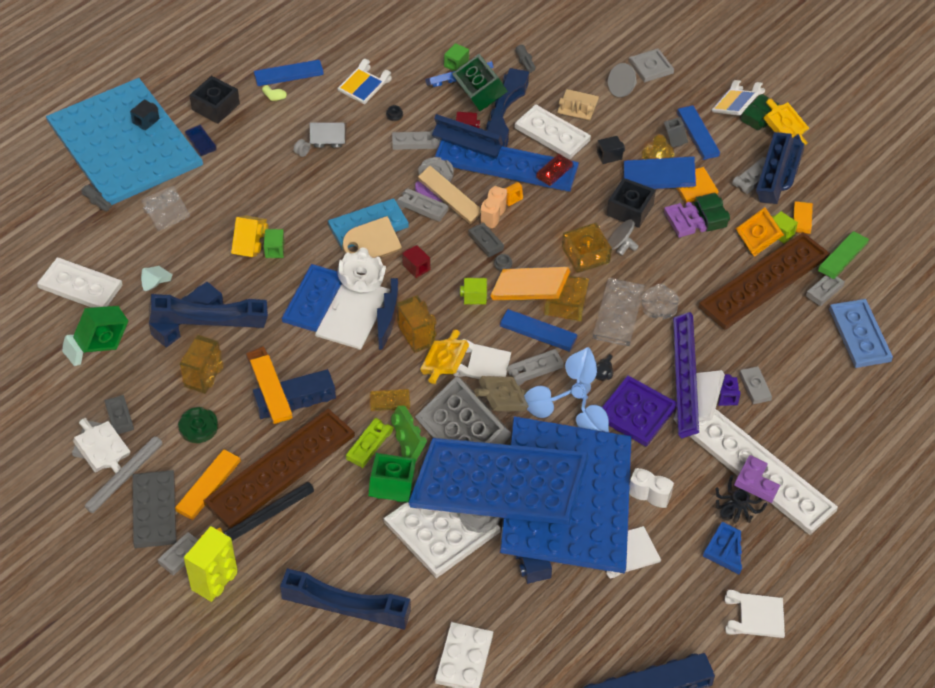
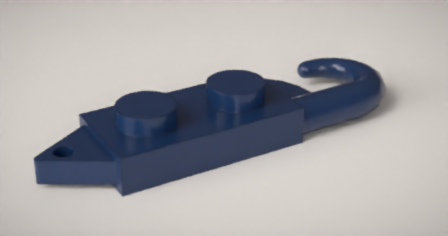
M799 134L793 138L795 147L786 174L787 181L781 191L791 188L800 165L805 144L802 143Z

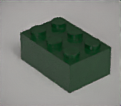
M480 54L452 73L479 111L487 108L491 103L508 92L499 77Z

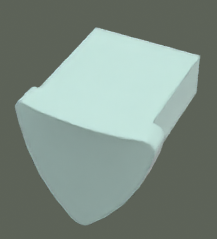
M160 266L143 268L141 275L143 290L149 291L159 283L171 281L173 274Z
M67 335L64 338L62 352L73 366L80 365L83 352L74 340V335Z

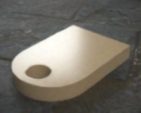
M388 216L349 230L342 244L344 254L347 252L356 253L348 250V246L353 244L357 246L358 250L362 247L366 248L372 258H381L402 249Z

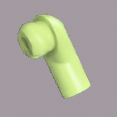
M268 85L262 88L263 93L271 101L284 100L287 96L286 92L282 89L272 90Z

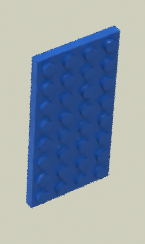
M432 438L410 497L409 505L410 508L569 525L589 459L588 452Z

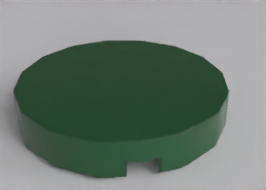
M203 407L187 410L182 414V418L178 422L180 435L190 443H203L212 439L219 427L217 416L214 412L208 411Z

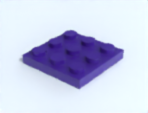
M627 376L602 408L608 415L610 427L624 435L631 436V439L647 447L676 410L677 402Z

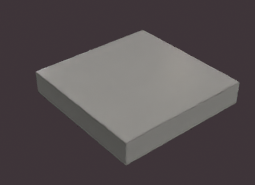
M659 48L629 57V63L644 83L674 73V68Z

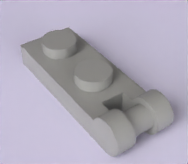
M434 129L429 132H392L393 150L437 149L441 140L432 137Z
M762 157L743 174L735 177L732 185L740 187L746 194L751 192L758 186L766 158Z
M405 189L402 193L403 196L399 197L396 201L400 208L406 207L438 222L441 221L448 211V205L411 189Z
M554 349L511 364L507 367V372L510 376L514 377L519 386L527 380L564 368V362L557 350Z

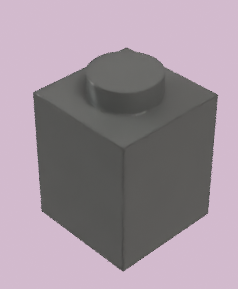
M681 117L664 122L671 147H679L688 143Z

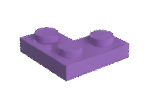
M749 455L734 486L770 503L773 502L780 488L779 484L762 476L768 463L752 455Z

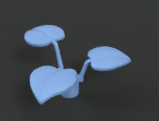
M589 347L572 354L566 361L565 369L568 376L572 379H577V383L570 390L551 398V391L548 387L536 386L524 395L529 406L527 410L538 418H546L554 411L552 401H556L569 394L578 399L582 398L581 410L583 412L576 417L578 427L609 432V419L606 411L598 405H589L585 408L586 400L588 399L587 394L591 390L590 383L594 381L597 374L596 361Z

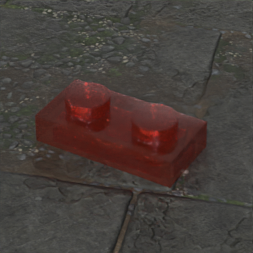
M558 154L537 172L536 178L551 186L572 168L573 162Z

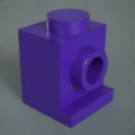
M725 374L718 397V406L738 405L741 393L737 377Z

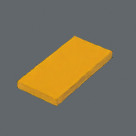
M568 267L503 269L490 296L492 300L559 299L570 270Z

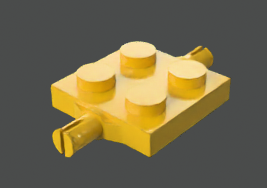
M772 98L767 100L766 103L772 111L764 116V120L772 130L779 133H791L792 138L799 134L802 143L807 145L808 142L803 138L802 134L809 127L788 102L777 106Z
M453 330L448 339L434 341L420 370L423 375L431 374L428 379L431 384H436L441 374H456L469 347L467 340H457L460 335L458 330Z

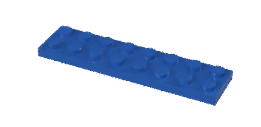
M442 140L435 157H440L441 160H448L454 168L571 192L579 162L503 146L497 159Z

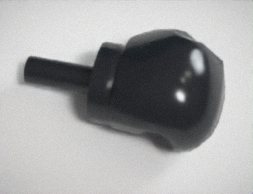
M611 354L606 359H600L596 363V379L601 381L612 379L614 371L610 362L613 358Z

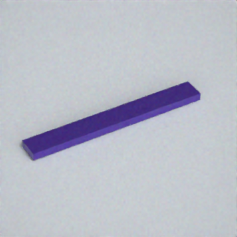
M691 312L673 318L678 435L681 439L700 433L694 320Z

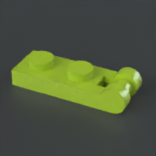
M375 418L346 454V460L364 468L385 439L392 434L394 427L389 424L385 425L381 420Z

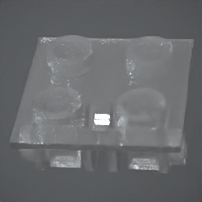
M174 185L141 200L144 205V212L149 214L158 231L190 217Z

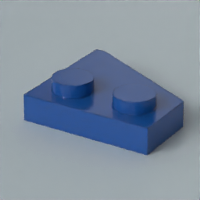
M721 522L704 551L703 557L740 575L742 570L741 531Z

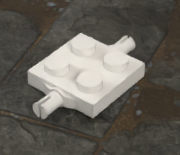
M87 418L82 419L79 424L85 432L74 437V444L95 473L104 468L111 467L116 474L121 469L118 462L129 456L130 450L109 421L92 427Z

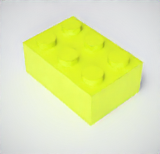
M212 526L208 528L184 556L191 590L210 602L216 596H220L225 585L237 575L232 539Z

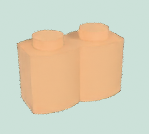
M497 186L492 187L488 193V198L481 205V223L484 222L489 228L493 229L497 226L500 216L506 210L507 189Z

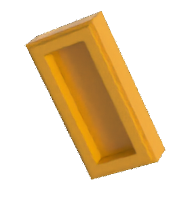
M794 202L793 219L798 222L796 232L811 234L813 203Z

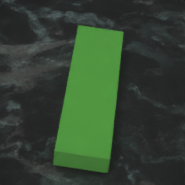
M853 231L820 265L818 271L835 279L868 244L869 239Z

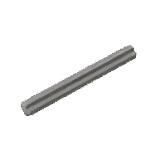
M154 436L85 504V508L90 513H94L162 446L163 442L160 438Z

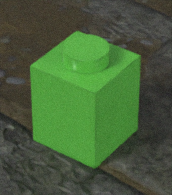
M456 43L444 54V67L452 71L458 70L469 61V49Z
M265 229V258H284V230Z

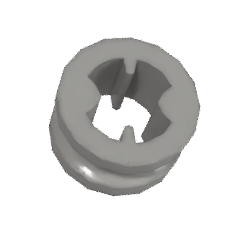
M300 139L296 142L293 150L299 156L304 157L310 150V144Z

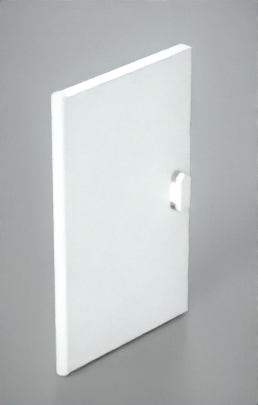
M341 284L315 336L361 350L377 319V308H382L384 305V293H390L391 290L379 286L370 292H356Z

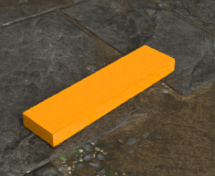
M266 355L250 360L273 424L293 419L270 356Z
M223 449L175 507L176 512L194 520L205 506L203 500L220 488L241 462L240 457Z

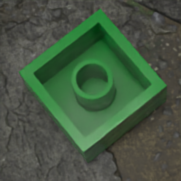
M119 306L85 308L73 338L83 353L117 350L129 320Z
M376 453L370 477L368 496L377 499L395 500L397 502H409L416 459Z

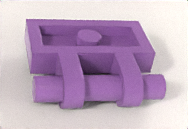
M691 202L685 204L686 208H683L681 203L664 208V214L679 238L694 234L696 228H699L700 232L706 231L704 219L699 216L698 209Z

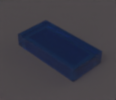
M201 125L185 131L186 137L200 156L217 150L216 145Z

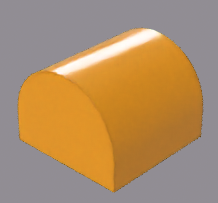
M519 182L504 188L507 189L506 204L508 206L523 199V189Z

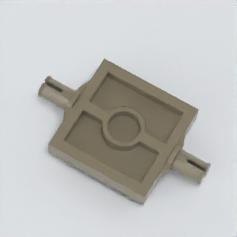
M482 376L479 379L482 389L476 388L474 394L476 397H486L493 411H526L529 407L524 397L529 390L521 389L514 377Z

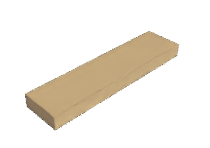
M429 166L418 176V180L469 224L481 215V208L433 167Z

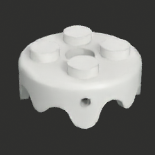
M362 247L356 253L347 252L344 258L339 261L338 278L348 289L356 292H370L382 284L386 266L382 264L380 257L372 258L368 250Z

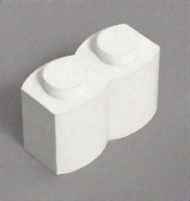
M637 468L630 479L629 494L636 499L647 500L654 506L666 508L672 495L674 483L666 477L654 476L645 469Z

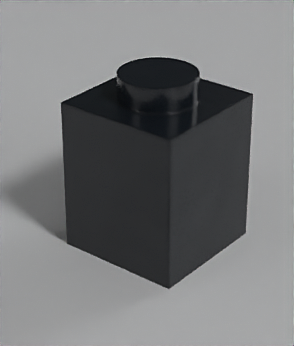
M145 99L130 111L132 123L145 131L160 119L158 107Z
M618 136L598 140L597 154L602 164L622 160L625 146Z

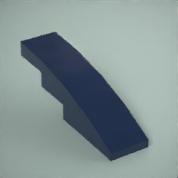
M391 278V293H384V308H377L379 350H383L395 323L398 308V278Z

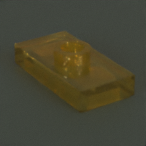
M409 389L370 391L371 411L396 410L397 406H406L407 409H410Z

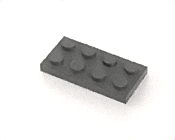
M174 470L133 474L134 548L172 545L177 542Z

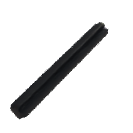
M310 482L304 483L224 531V534L229 536L232 541L313 493L314 488Z

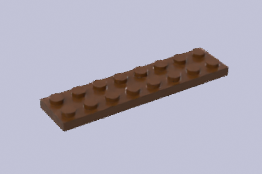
M802 232L701 301L698 308L721 328L726 330L820 265L829 257L830 253Z
M328 408L203 500L204 505L229 529L248 518L355 437V432Z

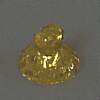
M656 135L653 141L647 143L642 149V158H674L675 152L672 146L666 143L667 139L663 135Z

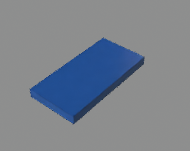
M695 157L624 161V178L653 189L695 187Z
M311 264L286 309L282 322L317 332L342 284L338 278V271Z

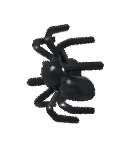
M730 475L728 493L732 495H720L718 487L715 488L716 497L720 499L731 500L722 505H719V500H716L715 507L721 509L720 517L723 520L729 521L734 516V523L738 522L743 509L746 520L750 523L753 516H749L747 507L754 514L763 512L768 504L766 502L761 509L755 510L749 503L758 504L763 499L751 500L749 499L751 495L743 489L736 490L735 492L732 491L734 475Z

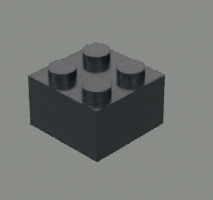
M212 75L189 95L191 109L218 124L240 104L238 89Z
M622 178L608 201L607 216L623 222L632 220L635 223L634 226L640 228L654 205L656 190Z

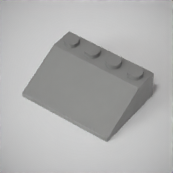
M458 376L415 416L433 438L504 444L511 437L512 433L480 397L475 396L470 386Z

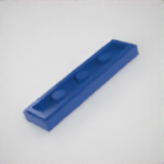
M319 59L256 70L254 75L257 86L321 76L323 75V68Z
M694 105L678 108L677 114L681 117L702 159L719 157L720 151Z
M509 309L500 322V327L569 352L577 339V334Z

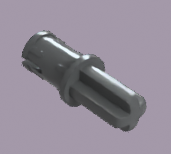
M524 45L517 46L515 51L519 56L520 63L524 65L526 71L532 73L536 67L532 62L531 54L527 52Z
M85 185L82 188L81 193L93 205H97L106 212L109 211L111 203L102 197L101 192L95 191L90 185Z

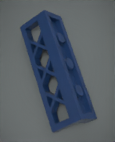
M438 114L435 115L436 126L432 133L433 138L497 159L503 145L500 135Z

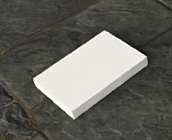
M722 370L696 373L699 421H710L713 419L725 376ZM676 410V414H675L674 420H675V422L678 424L677 410Z

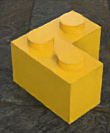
M252 216L236 217L231 254L249 257L257 256L261 251L259 240L265 236V229H268L267 219Z

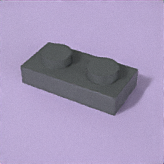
M484 222L468 230V235L488 257L504 250V244Z
M124 395L104 400L111 425L117 434L134 430Z

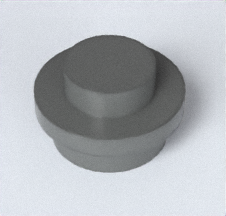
M500 254L495 258L494 266L500 271L511 269L512 259L507 254Z

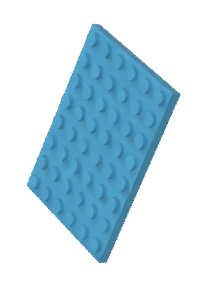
M140 78L46 116L47 122L95 190L101 192L102 197L107 202H110L111 205L203 165L201 157ZM144 99L158 107L160 118L146 131L132 123L130 113Z

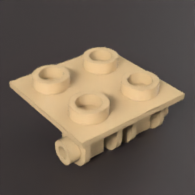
M566 89L564 97L560 98V107L557 113L591 120L599 96Z

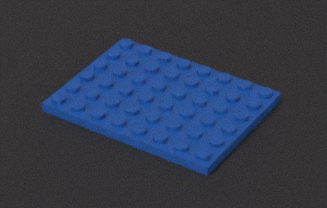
M514 416L510 445L588 452L589 459L569 525L503 518L500 553L625 574L627 567L631 436Z

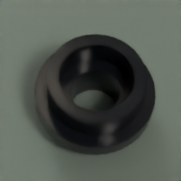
M392 105L386 111V117L391 121H398L403 117V111L399 106Z

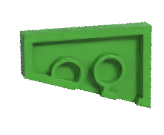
M397 406L394 414L391 416V423L396 430V438L401 446L402 457L413 458L417 461L427 440L425 437L420 436V428L413 425V417L406 406Z

